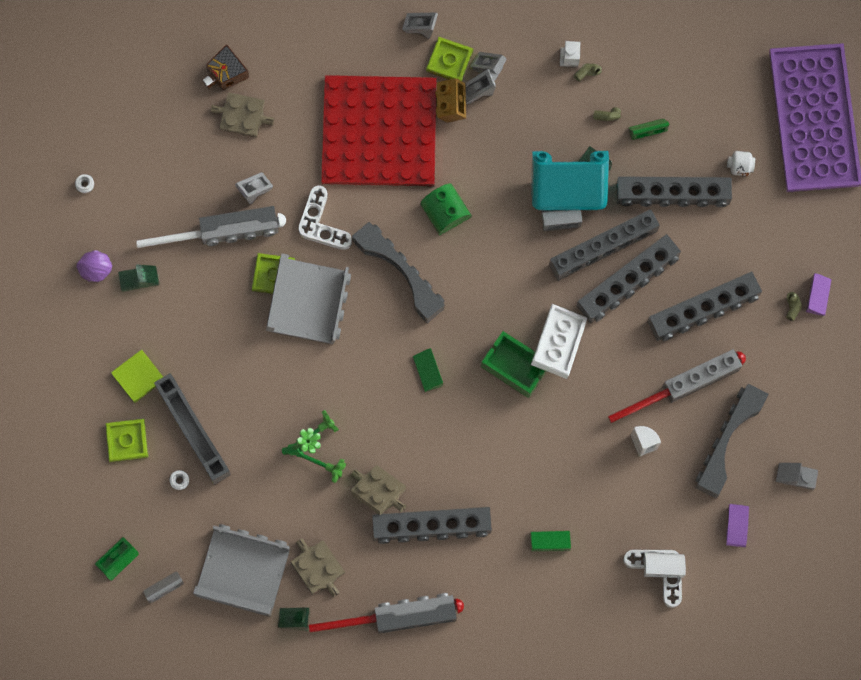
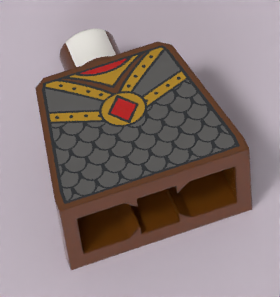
M226 44L206 64L209 75L202 79V82L208 89L217 83L222 90H226L248 79L249 72Z

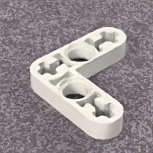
M315 186L310 192L299 224L301 237L340 250L348 249L352 244V238L348 232L319 223L328 194L323 186ZM321 191L324 197L320 196L318 204H316L315 193L318 194ZM316 208L319 213L317 216L311 217L308 214V210ZM308 220H309V221H311L310 229H311L312 231H308V233H304V229H302V228H306V227H307V225H308ZM325 230L331 234L330 238L326 240L320 237V233ZM334 233H336V238L342 239L343 237H346V241L348 242H344L343 245L340 244V240L335 239V242H332L334 239Z
M629 550L625 554L623 561L628 568L644 569L641 561L637 560L634 564H631V561L627 560V558H630L631 554H634V558H641V554L679 553L674 550ZM663 577V601L667 607L675 608L681 603V578H677L676 584H670L667 581V577ZM667 587H678V590H674V597L678 598L674 604L671 603V600L667 599L671 595V590H667Z

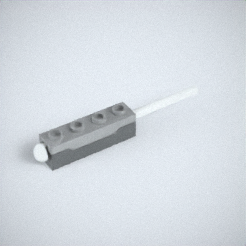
M274 206L199 218L201 230L138 240L137 247L142 248L195 238L202 239L204 245L215 246L219 244L218 242L234 243L237 239L245 238V240H252L256 236L262 235L264 237H271L275 233H279L278 228L286 224V218L281 213H278V217H276Z

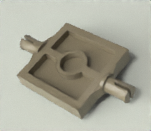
M228 92L226 103L223 107L212 105L211 113L221 114L222 116L220 130L257 137L262 123L272 126L274 124V118L264 116L265 100Z
M378 465L365 475L357 471V469L352 471L351 476L359 481L351 489V495L379 515L392 506L400 512L405 510L406 505L398 500L400 495L406 491V486Z
M303 538L300 541L298 540L296 544L302 552L290 563L310 593L313 595L319 590L327 588L332 597L338 595L340 592L333 583L337 578L345 574V571L326 543L322 540L315 546L308 548Z

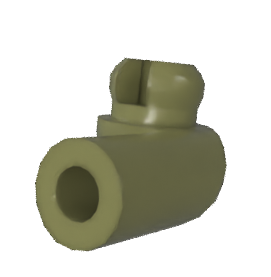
M613 107L611 112L595 110L593 118L594 120L615 121L620 119L621 109Z
M789 292L786 298L790 310L786 318L794 321L802 308V303L798 294Z

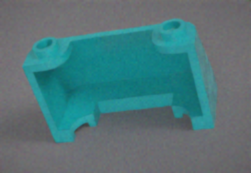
M532 151V206L537 210L604 209L608 201L609 151L593 152L590 155V162H552V157L549 153Z

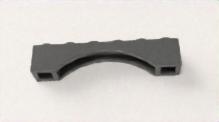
M369 221L352 235V241L364 255L385 260L402 273L412 290L415 311L428 324L444 310V299L440 294H435L431 290L432 286L430 283L418 276L420 274L413 265L411 267L408 265L403 253H398L394 249L395 246L389 238L385 239L381 235V229L376 224L372 225Z
M169 373L154 382L158 392L213 484L215 485L231 476L230 470L208 437L172 374Z
M747 384L745 388L741 387L737 395L739 401L737 405H732L728 413L731 417L728 422L724 421L720 429L723 434L720 439H715L712 448L715 450L712 456L708 454L703 464L706 468L704 472H699L695 480L698 483L696 489L717 499L727 480L725 453L729 439L740 424L759 414L769 395L768 393L750 384Z

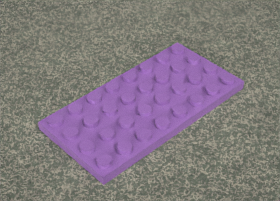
M844 43L770 49L769 56L787 192L861 187V169Z

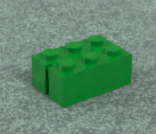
M502 331L493 344V349L489 350L481 362V368L527 398H530L539 381L542 380L547 372L531 365L535 351Z

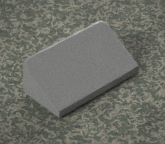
M174 572L145 589L143 593L148 602L153 603L182 586L184 582L178 572Z

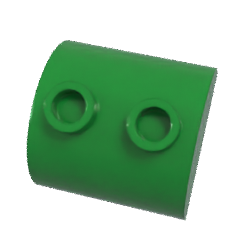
M451 183L433 190L420 203L439 235L472 217Z

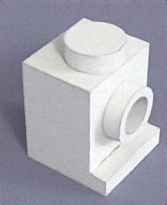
M565 41V47L560 48V66L578 67L580 61V42Z

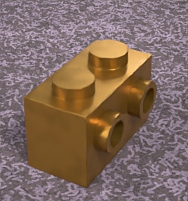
M457 78L437 82V118L446 123L466 119V83Z

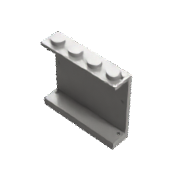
M281 253L266 331L334 344L335 339L339 340L341 328H338V323L343 320L344 310H341L342 303H346L348 292H345V286L349 285L351 274L348 273L349 267H346L344 271L288 259L289 255Z
M219 524V527L213 526L214 532L198 586H195L194 596L271 617L290 551L287 542L281 540L272 542L268 540V537L259 534L256 537L250 536L249 532L238 529L237 532L232 531L229 526Z

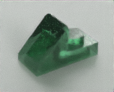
M137 264L136 269L118 272L122 292L160 285L156 266Z

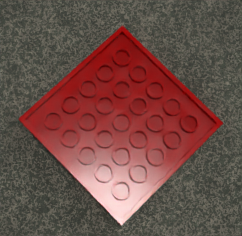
M325 75L322 184L435 186L437 78Z

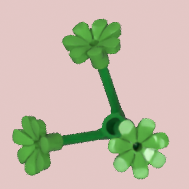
M323 410L321 412L323 414V422L318 425V428L314 431L312 428H308L307 431L301 430L299 433L300 437L296 439V443L282 448V454L296 455V457L324 467L325 470L332 473V482L336 483L338 476L342 477L343 471L341 470L346 467L344 459H340L336 465H332L303 454L307 450L309 453H315V449L320 448L321 444L317 440L321 436L318 432H323L327 428L332 429L334 432L339 430L334 425V421L330 419L326 410Z

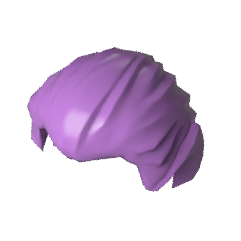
M94 250L85 253L77 263L76 268L83 279L88 282H99L104 280L112 271L113 265H111L112 263L108 255Z

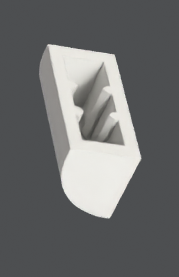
M645 426L634 427L630 435L639 456L657 450L661 444L657 433Z
M644 553V577L684 578L686 575L684 554Z

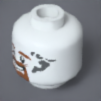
M735 151L732 157H728L727 168H730L733 175L749 176L751 172H754L755 158L750 152Z

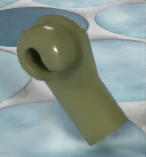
M586 63L574 74V78L580 82L585 76H597L601 74L602 68L598 64Z

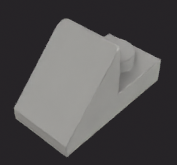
M436 12L407 13L402 30L405 33H421L430 39L438 14Z
M479 52L470 67L480 74L489 69L495 81L507 59L500 54Z
M489 69L466 82V104H471L484 95H493L496 84Z
M262 172L235 184L250 205L257 196L269 192L273 188V185Z
M779 463L776 482L814 490L818 470L802 467V463Z

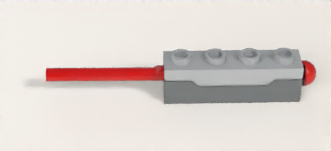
M732 349L665 381L662 386L663 391L608 416L610 423H613L666 397L669 398L671 403L680 400L740 371L746 361V356L740 351L735 352Z
M448 593L436 595L437 598L429 599V596L419 597L414 602H410L409 599L400 600L395 605H390L389 602L378 604V607L375 608V613L372 615L310 624L309 631L317 632L377 622L378 634L454 622L457 620L455 610H457L458 614L461 613L464 609V603L460 599H453V595L448 596Z

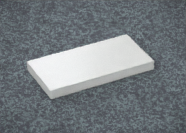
M552 304L531 365L567 379L587 317Z

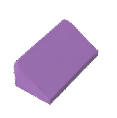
M814 273L806 312L825 316L831 279Z

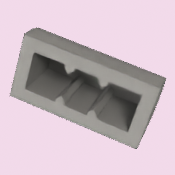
M541 210L543 231L578 228L582 225L581 210Z

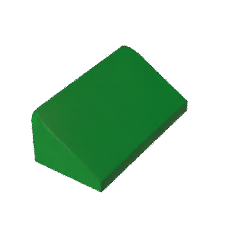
M658 119L631 126L628 129L631 139L636 140L667 132L670 124L665 119Z
M429 348L414 355L413 359L424 391L427 392L442 387L443 380L432 349Z
M570 531L531 532V552L571 550Z
M122 537L95 565L112 581L139 555V552Z

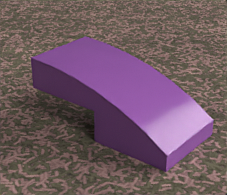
M729 504L726 545L746 547L749 506Z

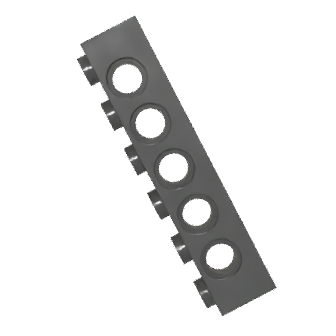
M618 177L617 204H622V206L640 204L641 206L648 207L652 204H659L661 207H667L671 204H678L680 207H687L689 205H697L698 207H706L708 205L726 207L730 205L732 200V180L728 177ZM638 189L641 192V194L634 195L632 193V190ZM656 189L660 194L653 195L651 190ZM674 189L679 195L674 196L669 191ZM695 190L697 195L692 196L688 191ZM713 190L715 191L716 195L711 196L707 193V191Z
M650 209L550 258L549 266L557 281L658 232L660 224Z
M666 234L577 302L578 309L587 317L590 323L595 320L596 322L600 321L605 317V312L609 309L611 311L616 309L621 304L620 301L626 298L627 300L633 296L635 289L639 286L641 288L645 287L650 282L649 279L654 275L658 277L665 271L664 267L668 264L670 266L674 265L679 260L681 250ZM655 255H662L664 257V260H656ZM647 266L650 271L643 272L640 267ZM632 277L635 282L632 284L627 283L625 278ZM617 288L620 294L614 295L610 289ZM597 299H602L605 302V305L599 306L596 304L595 301Z
M749 272L651 315L647 322L657 341H667L673 338L675 333L680 332V334L689 331L693 325L701 326L707 323L709 318L714 317L717 319L723 316L727 310L735 311L741 308L743 303L748 302L751 304L757 301L762 290L753 272ZM735 290H742L744 296L736 295ZM724 297L727 300V303L721 304L718 301V298ZM701 305H708L710 311H703ZM684 313H691L693 315V318H685ZM673 320L676 326L670 327L666 321Z
M490 507L373 515L374 541H378L379 544L390 543V540H398V542L403 543L409 542V539L417 538V541H428L429 537H437V540L449 539V536L463 539L468 538V535L476 534V537H487L492 531ZM468 519H473L477 525L474 528H469L465 522ZM453 520L457 523V527L449 529L446 523ZM429 522H435L438 527L432 531L426 525ZM415 523L418 529L415 532H411L407 529L408 524ZM395 524L399 529L396 533H390L387 529L388 526Z

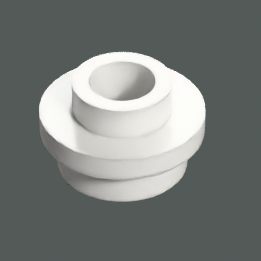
M86 174L80 175L75 181L76 189L81 193L90 192L94 188L93 178ZM88 182V185L83 187L82 183Z
M175 471L170 476V484L176 490H183L189 484V477L184 471ZM177 478H183L181 484L176 483Z

